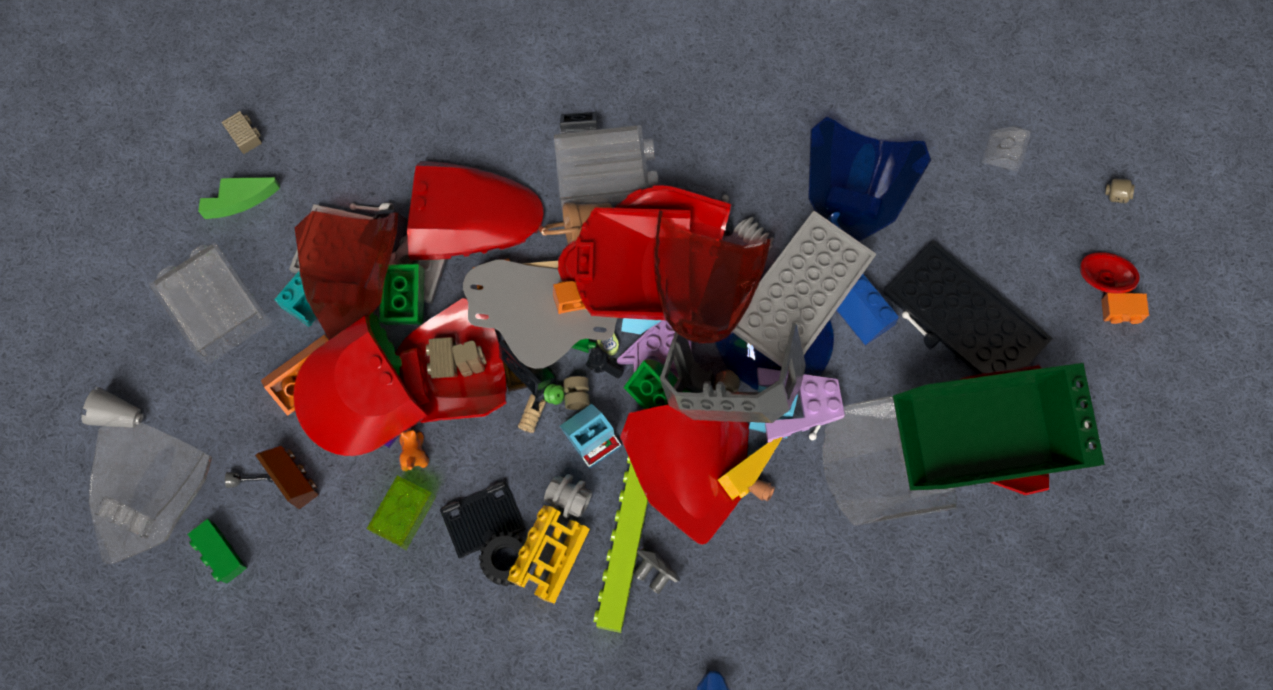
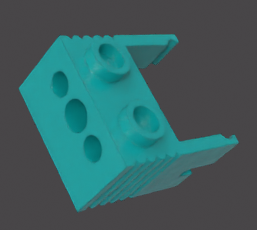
M298 271L274 300L286 312L306 326L311 327L316 318L334 299V296Z

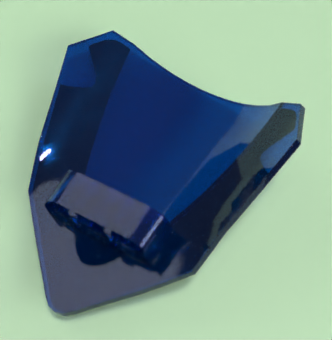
M824 117L810 129L808 199L814 211L828 221L832 213L839 212L840 215L837 218L838 225L844 232L859 242L884 229L897 220L931 162L927 144L925 141L891 142L866 137L849 130L829 117Z

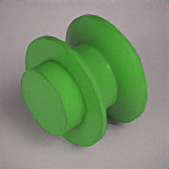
M550 384L545 388L544 399L546 402L558 405L564 400L565 392L562 386Z

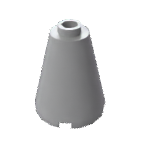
M95 387L96 390L92 389L83 407V409L87 410L86 416L82 415L83 424L135 428L136 425L141 424L143 420L141 409L99 387Z

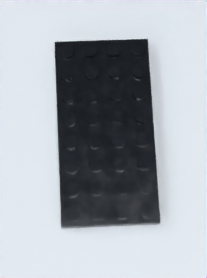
M932 241L883 291V294L903 311L908 312L929 333L939 336L941 343L978 374L1027 367L1053 339L935 241Z

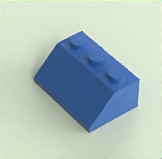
M864 274L861 275L837 308V312L864 345H867L895 326L899 319L898 315Z

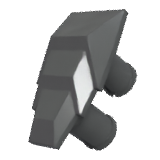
M646 548L637 551L644 560L633 574L638 579L644 581L653 567L659 570V574L649 585L657 594H660L669 580L674 582L681 580L658 551Z

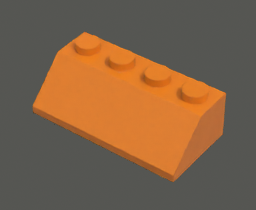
M325 335L261 380L264 388L287 416L295 411L293 392L297 374L307 357L318 347L329 341Z

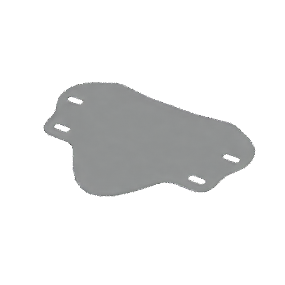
M494 260L471 269L463 282V291L468 301L469 322L474 326L498 330L517 359L526 366L535 369L552 365L581 339H610L614 334L618 318L591 316L587 309L558 314L553 298V284L562 282L558 269L528 266L506 260ZM472 284L482 285L483 289L475 290L471 289L470 286ZM476 314H486L489 318L486 320L477 319ZM603 327L607 331L604 333L595 332L593 328Z

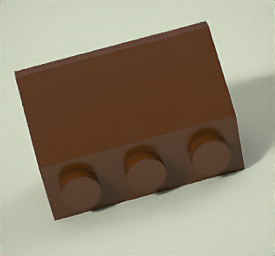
M278 446L258 452L255 455L286 500L299 510L319 495L316 491L318 486L311 478L309 480L306 478L305 474L307 471L301 464H296L294 461L296 456L290 449L286 450L284 447Z

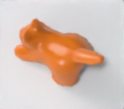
M414 430L402 432L399 437L402 447L399 460L403 471L412 470L415 466L422 468L428 466L429 458L422 450L424 440L422 432L416 433Z

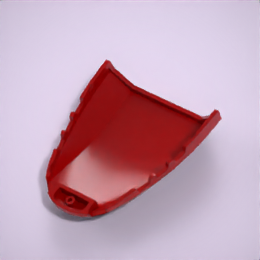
M420 161L415 166L407 226L408 256L410 260L451 259L452 256L457 255L468 257L471 253L482 252L485 254L488 250L496 248L500 250L526 242L530 235L538 232L539 227L543 223V206L538 195L530 188L514 180L477 168L450 163Z

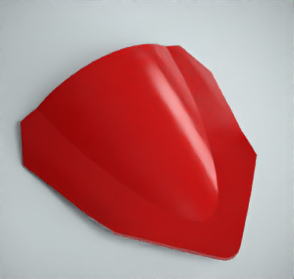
M461 298L419 326L404 339L395 352V355L399 356L402 362L399 375L401 381L414 400L430 414L420 421L421 423L485 417L507 404L506 374L503 361L499 358V341L494 328L478 327L469 322L468 301L465 298ZM476 314L477 319L486 320L489 318L486 314ZM455 338L456 345H464L466 342L474 341L476 346H481L487 364H484V372L477 374L474 372L473 375L464 377L457 366V377L431 378L427 371L430 355L426 353V344H429V339Z
M669 405L629 413L620 438L649 504L696 543L701 545L708 543L741 500L739 495L732 500L718 479L747 459L748 422L693 420Z

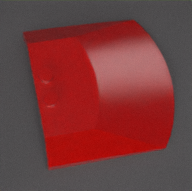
M595 207L591 211L590 216L582 225L579 237H577L573 259L577 290L591 316L690 321V210Z

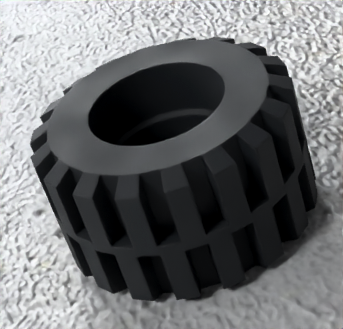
M500 532V535L497 536L494 534L490 540L487 539L485 541V546H482L480 549V568L484 575L497 585H516L507 580L510 570L501 571L497 569L494 564V558L497 552L503 548H512L517 553V556H519V550L524 546L525 541L520 536L514 535L511 532H508V534Z

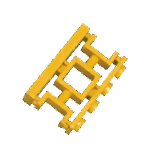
M544 505L539 510L537 519L528 532L524 546L519 550V556L511 567L507 580L520 587H525L529 579L538 584L534 595L544 601L555 604L590 529L572 520H569L566 527L556 522L561 512L554 507ZM549 525L555 527L551 537L545 534ZM562 532L567 535L564 544L558 542ZM546 542L556 547L549 564L538 559ZM531 562L537 565L533 575L527 572ZM544 569L550 572L545 582L540 580Z

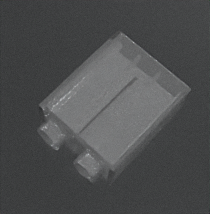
M641 125L554 135L562 213L563 204L566 202H575L576 204L609 202L612 208H615L629 194L639 189L643 190L652 186H659L657 170L647 171L646 161L655 160L653 138L643 139Z
M215 242L209 246L202 245L191 252L188 260L177 267L169 266L164 268L157 275V279L149 284L193 353L207 365L272 323L233 264Z

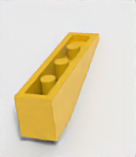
M782 437L768 442L718 479L732 500L738 495L742 498L751 492L749 487L760 476Z

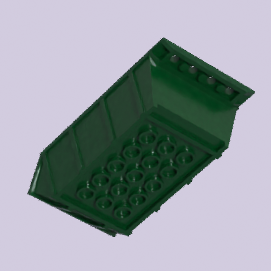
M1084 363L927 384L893 395L910 491L949 489L1105 465ZM1076 381L1080 383V387L1076 386ZM1081 401L1084 403V408L1080 406ZM1085 422L1089 425L1088 429L1084 425ZM1089 443H1092V449L1089 448Z

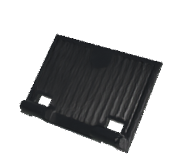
M506 481L498 482L481 492L460 501L452 502L440 509L459 559L479 551L482 546H485V541L487 539L490 540L494 534L497 536L500 535V532L505 534L511 532L515 535L526 530ZM502 490L504 496L495 500L493 493ZM458 509L460 515L451 519L449 513Z

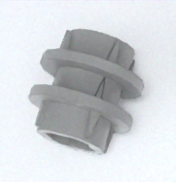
M570 474L566 475L565 478L561 476L553 477L545 492L544 501L551 504V507L556 508V510L560 507L563 508V516L565 518H569L571 515L581 517L590 502L592 491L585 488V481L580 480L576 485L572 484L573 476Z

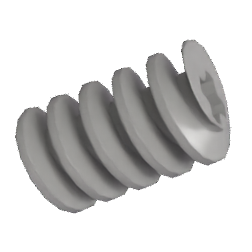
M750 217L741 221L734 229V232L738 233V236L743 238V241L748 243V246L753 248V251L758 253V256L761 258L771 250L774 238L767 239L769 233L762 234L764 228L757 229L759 223L755 222L752 224L754 218Z

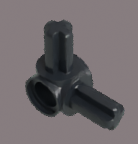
M600 347L591 349L589 359L586 362V366L589 369H595L594 372L603 373L605 371L617 379L624 373L621 367L610 361V356Z

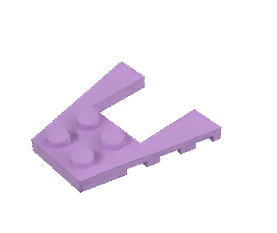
M757 368L759 386L768 388L776 381H779L781 371ZM787 372L786 381H785V386H786V382H787V378H788L789 372ZM804 374L799 389L804 418L776 420L773 423H765L767 442H772L780 437L791 436L792 433L801 430L802 432L809 430L810 427L816 425L821 426L844 418L845 414L838 379Z

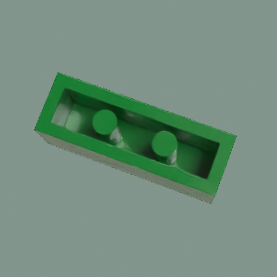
M206 519L187 534L191 539L189 541L190 545L194 550H199L202 554L200 559L207 567H211L213 570L211 574L217 582L222 581L228 584L247 569L213 521Z

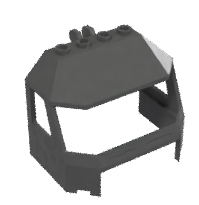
M678 322L660 377L669 406L693 420L775 422L790 410L803 380L806 364L797 324L792 323L788 343L784 345L785 356L779 381H776L762 392L726 391L723 382H718L716 390H713L711 385L714 376L713 372L710 370L706 372L700 368L699 363L694 361L683 323ZM673 361L679 376L674 387H672L668 379ZM788 368H789V372H790V373L788 374V378H787V382H786V386H785L786 376H787V372H788ZM687 389L692 393H684L682 391Z

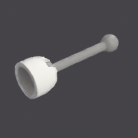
M351 203L350 209L384 211L393 210L394 206L392 203H382L379 207L361 206Z

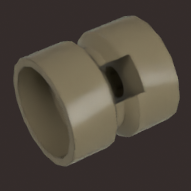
M581 376L566 378L563 381L564 392L567 394L564 397L565 408L581 410L590 405V395L586 392L589 391V379Z

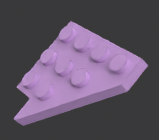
M689 312L690 321L662 320L649 328L617 359V363L634 364V372L646 359L656 360L664 365L678 322L683 323L691 349V312ZM673 361L670 371L678 378L679 376Z

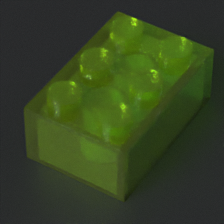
M397 475L366 529L406 551L436 497L432 492Z

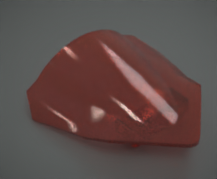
M311 211L295 227L300 276L305 297L329 340L363 316H369L380 305L384 280L397 234L398 213H391L382 219H357Z

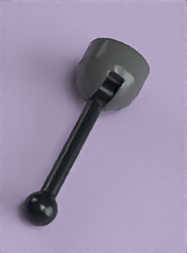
M226 472L225 474L226 488L237 487L241 481L268 480L273 482L269 475L241 477L237 472Z

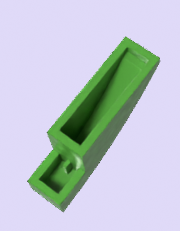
M275 177L221 178L218 198H200L198 212L204 219L234 215L263 202L278 191L280 185Z

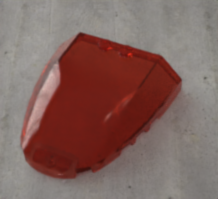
M659 210L654 233V273L662 312L671 328L680 336L698 343H714L728 337L743 318L758 288L765 268L771 239H766L762 243L744 246L677 229L663 217V211Z

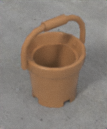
M566 202L563 204L564 222L539 227V232L545 236L566 234L569 244L577 240L583 223L586 222L595 207L612 208L609 202L591 204ZM563 226H564V228H565V229H559V230H548V229H551V228L563 227Z

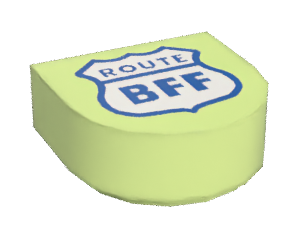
M615 334L610 339L597 340L598 346L609 356L617 353L619 343Z

